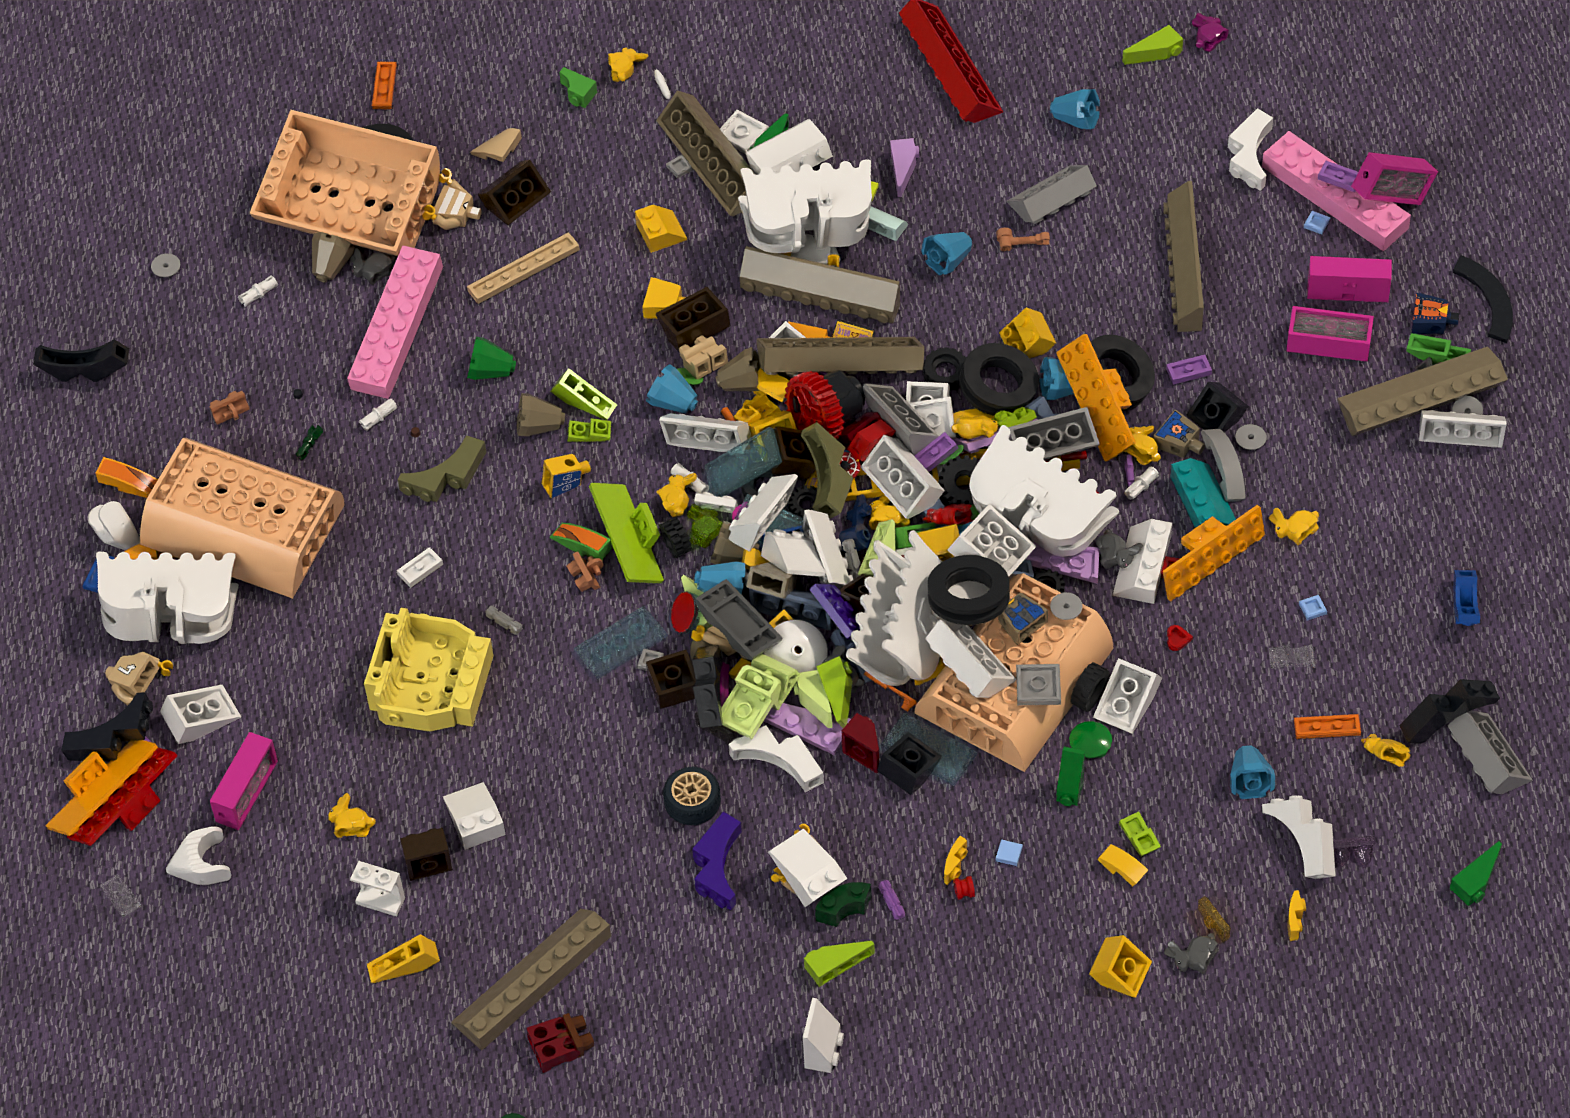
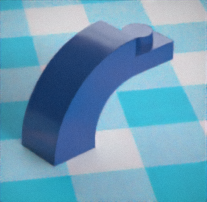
M1454 570V613L1456 624L1472 626L1480 623V613L1477 604L1478 577L1476 570Z

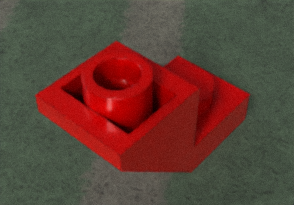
M880 419L857 432L847 450L859 460L865 461L883 435L892 437L896 430Z

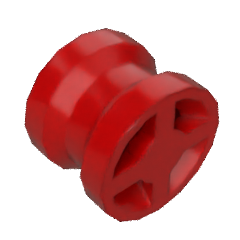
M966 876L965 879L961 880L959 878L953 879L957 900H962L963 897L967 896L970 898L975 897L971 876Z

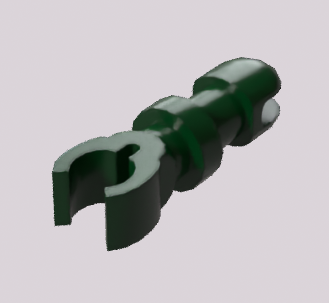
M313 425L309 428L307 437L302 441L303 445L298 448L296 456L300 457V460L307 457L310 447L313 448L315 445L314 441L323 433V429L319 425L316 428Z

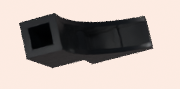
M115 339L96 348L78 351L58 350L40 345L35 349L33 365L62 382H67L79 374L93 382H98L127 365L130 348Z
M719 645L698 647L692 662L696 678L693 690L701 728L719 726L723 724L720 701V672L723 663Z
M1460 679L1445 695L1429 694L1399 726L1408 743L1421 744L1426 742L1437 730L1453 719L1471 710L1495 704L1500 697L1491 681Z
M145 692L136 693L129 705L108 722L83 731L65 732L61 751L68 761H84L93 751L97 752L102 760L117 759L118 751L121 750L122 746L121 741L145 740L146 732L149 730V716L153 711L152 701L149 700Z

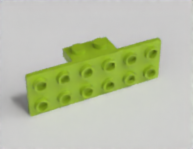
M590 483V491L627 582L662 583L664 579L651 549L659 538L660 533L648 504L640 503L635 509L627 488L623 484Z

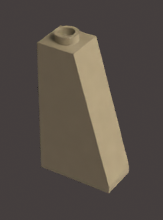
M771 562L750 567L746 587L784 599L799 585L801 575L787 574Z

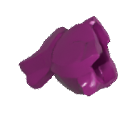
M1197 13L1192 20V25L1198 27L1196 47L1211 52L1217 44L1227 39L1229 30L1221 25L1219 18L1206 17Z

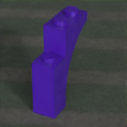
M723 811L692 849L694 862L703 868L694 880L695 889L699 895L712 898L714 903L720 908L726 907L732 910L736 905V897L725 878L724 865L732 844L742 833L740 821Z

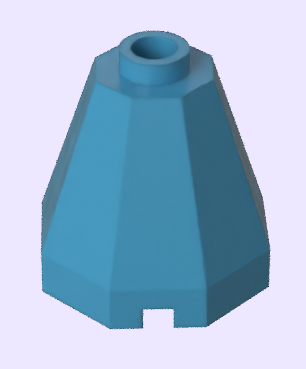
M1082 89L1056 97L1050 104V112L1054 118L1080 129H1094L1099 119V111H1096V106H1100L1096 89Z
M964 232L930 235L924 238L921 251L923 255H927L926 264L938 275H945L954 271L971 251L972 240ZM943 261L947 262L945 268H943L939 263Z
M1044 357L1040 367V373L1044 374L1043 378L1039 380L1042 396L1046 400H1055L1074 394L1060 361L1053 357Z
M669 364L661 371L664 375L658 376L647 394L646 402L652 406L685 414L689 410L692 412L698 404L696 400L698 395L680 372Z
M730 562L702 566L700 571L695 572L694 583L697 584L698 590L705 593L727 579L742 594L744 584L742 583V577H745V563Z
M1252 745L1242 746L1236 751L1230 774L1231 793L1234 795L1236 793L1239 794L1241 799L1265 797L1269 789L1270 792L1275 789V773L1273 768L1259 750Z

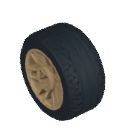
M689 766L678 769V771L673 772L668 777L663 788L665 809L671 818L684 825H699L709 821L717 813L721 803L720 786L717 779L712 773L701 767Z

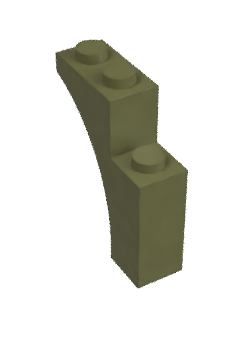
M816 422L803 429L801 437L807 444L816 467L817 494L813 509L828 514L829 519L842 512L853 477L839 465L845 447Z
M466 435L455 453L441 464L421 472L401 473L398 478L399 490L408 496L412 494L419 496L426 502L430 500L437 502L447 484L455 489H466L486 454L485 441Z

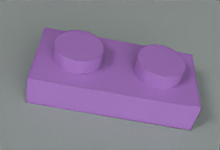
M1325 161L1318 174V180L1355 193L1356 190L1351 185L1358 172Z
M1206 355L1166 365V370L1173 385L1212 375V369Z
M944 432L918 452L915 457L930 472L959 448L947 433Z

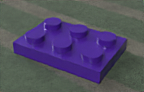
M814 584L809 589L847 639H852V631H860V626L856 622V616L853 613V607L840 596L841 592L835 585Z

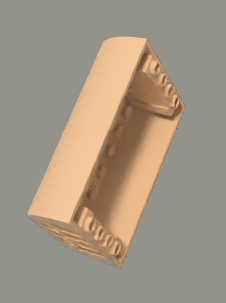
M290 110L251 208L250 215L260 221L310 234L324 232L327 233L326 237L335 235L351 242L352 245L398 256L402 245L415 248L425 222L422 214L425 212L423 209L426 205L432 204L439 186L440 160L437 147ZM314 186H321L319 192H311ZM332 191H339L338 196L334 198L329 197ZM368 200H375L373 206H365ZM386 205H393V209L391 211H384V207Z
M182 438L146 499L140 528V545L163 553L168 552L177 558H180L183 553L188 552L193 555L195 560H200L205 553H212L215 560L219 561L226 553H234L236 557L232 570L233 578L293 599L344 507V498L340 491L203 443ZM202 482L208 483L205 487L198 486ZM220 489L227 490L224 494H219L216 491ZM263 502L265 503V506L257 507L255 506V504ZM277 509L284 510L282 514H276L274 511Z
M1022 573L1009 579L1010 599L1019 593H1023L1048 610V622L1028 637L1032 641L1029 643L1021 642L1017 645L1000 624L998 617L985 623L976 624L972 630L1015 678L1016 665L1060 664L1061 705H1017L1016 680L990 698H976L969 692L967 685L957 679L956 673L952 668L945 665L916 704L915 714L1025 772L1072 707L1071 695L1080 675L1092 662L1100 666L1103 664L1113 650V640L1107 625L1098 612L1082 604L1080 615L1074 619L1062 620L1054 616L1050 609V603L1060 592Z

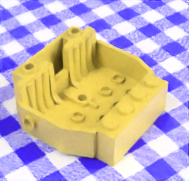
M400 608L398 615L386 613L364 682L369 709L377 711L379 720L384 724L430 732L454 727L456 724L473 726L494 656L491 638L476 636L474 631L456 620L433 617L427 614L409 613L406 608ZM391 653H393L392 660L389 661V660H390Z

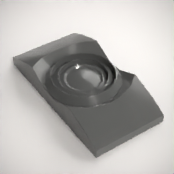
M727 579L695 599V603L707 622L725 635L732 649L749 660H753L783 639Z

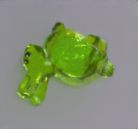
M692 504L687 512V516L695 521L692 522L691 538L689 541L692 545L707 548L712 543V540L718 536L723 522L717 518L718 513L715 509H702L698 505Z

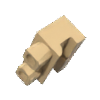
M700 336L694 341V346L689 347L685 344L679 348L684 368L696 379H700L711 373V370L715 371L728 363L726 348L722 344L718 346L712 336L709 338Z

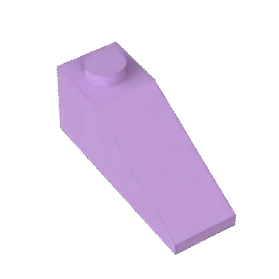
M914 138L890 141L897 197H902L916 166V158L919 157V147L915 146Z

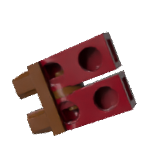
M567 1013L562 1015L563 1017H557L526 1028L528 1041L543 1073L561 1063L570 1062L577 1057L584 1056V1051L594 1046V1040L590 1032L581 1036L578 1034L579 1031L587 1029L583 1015L571 1018L570 1014Z

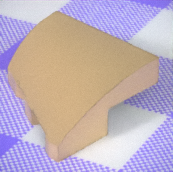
M515 128L506 129L473 149L471 155L485 160L490 157L504 162L510 151L513 152L522 139L521 130Z

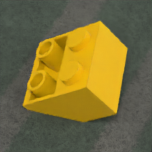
M1027 307L999 332L1004 344L1019 349L1029 358L1045 354L1056 344L1043 314Z
M957 524L917 533L942 562L954 557L947 549L960 536Z

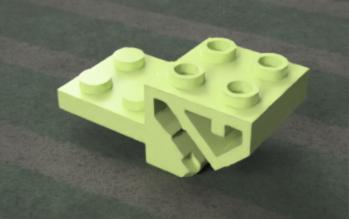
M764 654L754 658L751 666H743L735 678L736 685L721 708L722 725L753 739L771 708L780 709L798 680L799 672Z

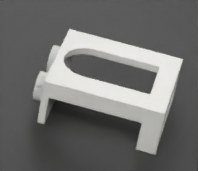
M358 861L350 878V881L360 883L361 887L355 900L356 904L397 917L405 900L400 873Z

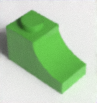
M563 67L559 72L560 82L568 88L569 101L574 106L586 108L597 94L596 81Z

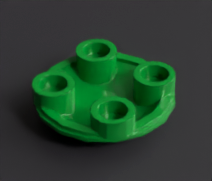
M1088 721L1076 725L1071 731L1069 741L1073 749L1085 751L1086 758L1104 757L1112 744V735L1103 724Z

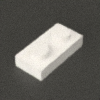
M708 492L696 493L694 500L696 508L713 509L727 513H733L734 509L738 506L737 500L733 497H717Z
M429 547L399 568L397 574L411 588L441 567L443 560Z

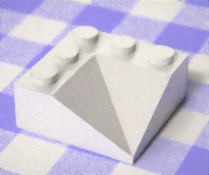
M989 504L947 550L954 557L977 555L992 559L999 563L1006 570L1008 576H1010L1035 549L1036 545Z

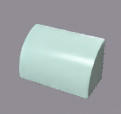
M871 206L868 229L897 241L908 226V223Z

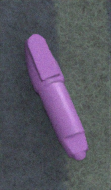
M1130 454L1127 455L1124 464L1128 487L1135 482L1134 464Z

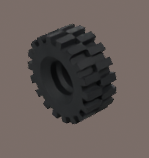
M965 455L963 459L960 456H956L954 461L951 458L948 460V464H944L938 483L945 490L942 494V500L944 502L947 501L948 505H974L970 488L967 490L960 489L956 481L962 475L971 478V474L978 464V458L973 457L971 460L968 455Z

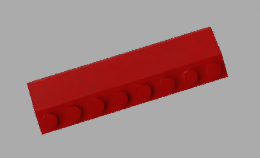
M910 0L899 12L903 19L902 23L911 32L910 36L919 45L918 49L925 55L927 64L933 68L935 77L941 81L943 90L949 94L951 103L957 107L960 112L959 116L966 122L976 123L1003 113L997 100L939 7L923 0Z

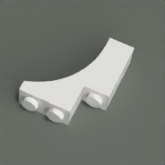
M1257 108L1229 136L1228 148L1233 154H1236L1230 160L1229 172L1233 177L1244 180L1249 187L1257 188L1261 191L1266 184V174L1259 165L1256 152L1263 138L1272 130L1273 117Z
M765 725L758 729L753 739L743 736L734 739L728 744L729 754L733 760L757 759L779 766L797 780L804 792L824 783L822 770L798 735L786 738L782 743L778 744Z
M1290 796L1289 800L1286 801L1284 799H1271V803L1262 804L1263 813L1274 816L1282 821L1295 836L1302 852L1305 877L1313 879L1335 877L1332 824L1323 822V819H1312L1311 801L1303 799L1302 796Z

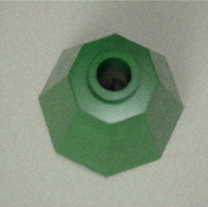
M476 336L467 378L477 380L507 377L510 372L514 373L516 361L513 360V355L485 338Z

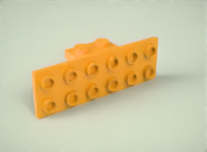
M1083 334L1057 351L1056 354L1080 408H1088L1100 444L1098 448L1106 462L1136 444L1121 410L1127 409L1132 404L1116 369L1103 370L1088 335Z
M1258 505L1254 506L1227 526L1212 516L1181 538L1182 545L1189 549L1190 552L1163 570L1167 599L1170 602L1176 597H1180L1192 586L1197 585L1206 576L1213 574L1216 569L1228 563L1237 554L1244 552L1254 542L1262 539L1265 532L1261 507Z
M145 740L129 741L118 752L117 759L110 760L107 764H105L97 752L93 751L63 780L74 797L46 824L47 829L67 836L76 833L79 830V826L85 820L91 818L94 811L100 805L107 802L109 796L115 790L122 787L124 781L130 775L137 772L139 766L153 755L158 746Z

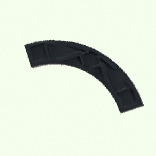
M1460 255L1453 273L1467 279L1483 292L1482 294L1486 298L1492 312V324L1488 337L1507 343L1513 324V311L1506 290L1488 269L1472 259Z

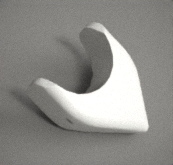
M110 501L104 505L94 507L89 512L88 522L104 543L123 550H128L140 543V537L134 524L119 502Z
M214 826L189 833L168 863L166 872L197 885H210L228 881L231 878L229 867L225 865H210L202 860L206 850L223 840L222 829Z

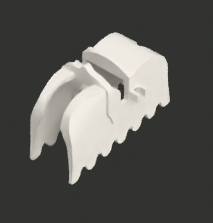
M862 160L858 168H854L850 162L844 161L840 163L839 169H833L829 163H822L818 171H814L809 164H803L799 172H794L790 166L785 165L781 167L780 172L777 174L770 167H763L759 175L753 174L749 168H742L740 170L746 196H739L738 201L742 210L747 237L755 247L769 253H798L806 244V230H814V240L817 249L850 246L858 243L865 237L869 226V211L872 201L871 160Z
M1002 425L971 474L969 486L976 510L980 514L990 504L1012 525L1019 528L1018 530L1031 542H1035L1053 555L1066 557L1082 552L1119 514V510L1116 507H1108L1117 497L1116 492L1108 489L1102 494H1098L1096 492L1098 485L1094 479H1088L1086 482L1080 483L1078 481L1080 473L1077 469L1072 468L1066 473L1062 472L1063 464L1059 458H1053L1051 461L1045 462L1043 460L1045 457L1043 448L1037 447L1033 451H1027V439L1025 437H1018L1015 441H1010V429Z
M914 530L909 533V541L913 546V550H906L904 553L905 558L879 540L874 541L873 548L878 556V560L872 559L869 562L870 570L874 576L865 579V586L869 590V595L865 594L860 597V602L865 612L856 614V622L860 626V631L855 630L851 633V638L856 648H850L846 653V657L863 668L880 682L889 686L903 685L910 678L918 681L929 678L936 670L940 655L930 648V644L925 638L940 619L944 620L934 613L928 602V577L931 571L942 561Z
M97 552L98 595L101 604L102 623L106 631L113 637L124 641L149 640V642H159L161 622H171V638L178 641L179 644H201L219 639L232 626L235 600L239 586L237 583H231L236 555L234 553H226L218 561L215 560L212 553H205L200 560H195L193 555L187 552L183 553L180 559L174 560L170 553L165 552L160 554L157 560H153L149 553L142 552L137 559L132 560L127 552H121L112 560L106 552Z

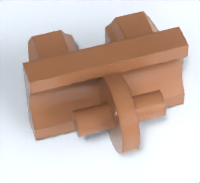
M233 391L228 394L227 398L221 401L215 400L209 406L217 425L231 418L237 420L239 419V414L250 409L243 391L238 393Z
M578 551L572 554L575 560L567 565L569 572L573 577L581 572L583 573L581 577L575 580L577 587L582 592L590 587L594 590L601 588L593 573L596 576L601 574L600 570L604 565L600 558L594 559L593 556H590L587 559L589 561L587 563L586 559L582 558Z

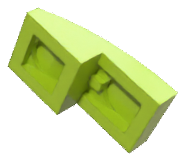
M1139 812L1119 821V825L1141 857L1161 848L1152 829H1148Z

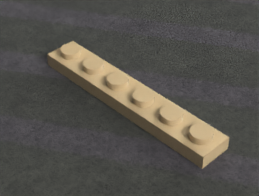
M568 232L468 285L467 290L479 304L579 251V244Z

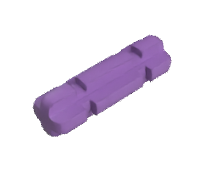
M888 880L881 881L878 884V888L881 894H883L889 910L892 911L891 914L895 920L903 918L905 911L900 905L894 889L891 888L890 882Z

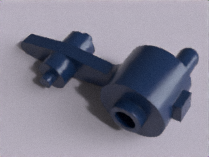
M863 494L857 496L854 508L847 511L846 518L852 522V527L841 531L839 534L841 546L844 540L853 539L856 546L854 549L857 550V553L867 549L872 540L870 532L863 525L865 517L871 514L872 507L866 503V498ZM843 546L842 551H840L841 555L846 553V551L843 550Z

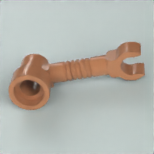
M1000 228L996 231L1001 251H1010L1012 245L1050 244L1049 232H1042L1029 237H1013L1010 228Z

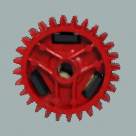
M840 370L833 371L824 376L813 371L803 372L791 378L790 382L787 383L788 387L785 388L787 392L784 395L787 399L785 404L788 406L786 411L791 412L796 428L803 430L817 422L836 440L842 433L841 431L844 428L842 425L854 419V415L862 412L865 404V394L860 382L853 376H846Z

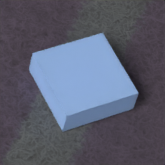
M1311 211L1304 224V228L1323 234L1330 221V217Z
M1319 595L1299 601V606L1307 621L1327 614V610Z
M1001 839L996 861L1017 866L1023 844Z

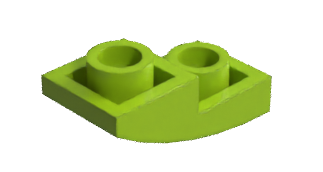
M1021 407L1016 409L1014 413L1005 410L995 414L992 420L997 421L998 427L1002 425L1012 427L1027 423L1037 416L1034 410Z
M591 418L590 423L569 420L567 442L610 440L611 421Z

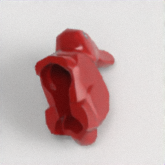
M951 504L937 510L931 508L927 510V515L923 520L939 525L967 524L973 521L971 520L972 511L970 509L972 505Z

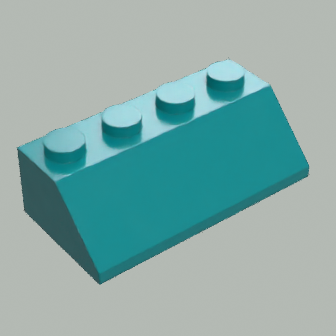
M1192 458L1171 464L1170 477L1195 528L1212 516L1225 526L1236 520L1228 502L1225 501L1221 487L1209 464Z

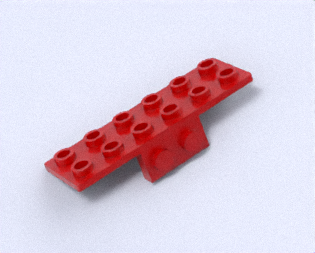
M157 748L153 755L139 766L137 772L130 775L124 781L123 786L115 790L109 796L108 801L100 805L94 811L93 816L85 820L79 826V830L67 836V838L91 846L117 818L120 819L127 829L132 831L161 801L150 787V784L177 757V754L173 751Z

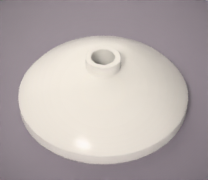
M789 620L774 628L783 638L782 641L764 652V655L788 665L801 673L817 670L816 666L821 665L827 658V644L822 633L812 624L802 620ZM796 646L801 648L800 654L795 653L794 648Z

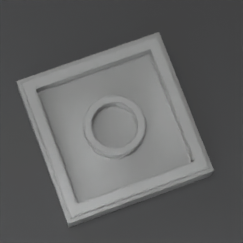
M1060 664L1016 665L1017 705H1061Z

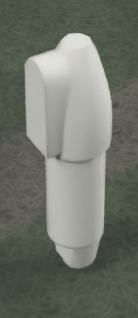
M656 69L654 71L655 80L663 96L666 99H670L671 94L665 78Z

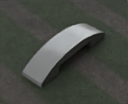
M1221 429L1202 430L1201 435L1206 449H1212L1223 479L1219 485L1225 501L1245 500L1243 473L1231 441Z

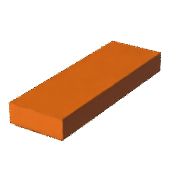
M377 62L372 109H392L396 62Z
M1359 714L1294 718L1296 739L1361 735Z

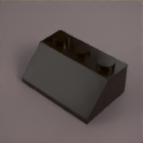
M524 160L517 163L477 195L486 209L509 225L551 193L532 161Z
M708 287L656 313L669 342L678 352L679 348L685 344L689 347L694 346V341L700 336L709 338L731 326L728 309Z

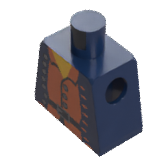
M1416 293L1411 333L1444 334L1446 324L1458 325L1459 313L1447 312L1448 301L1445 299Z

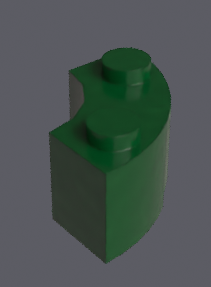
M863 882L846 883L827 892L815 908L816 921L837 927L840 921L849 915L865 914L871 899V884Z

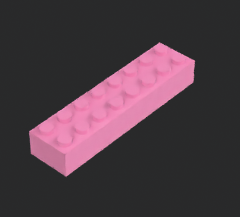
M1290 131L1263 153L1262 168L1380 250H1386L1409 229L1411 215L1393 202L1364 199L1357 191L1354 193L1318 180V174L1325 161L1335 162Z
M402 245L347 379L351 390L389 399L443 269L440 254Z

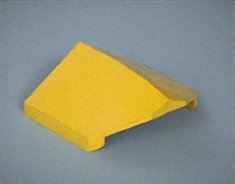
M760 368L757 372V388L783 402L785 400L784 395L787 393L785 388L788 387L787 383L790 380L779 374L768 375Z

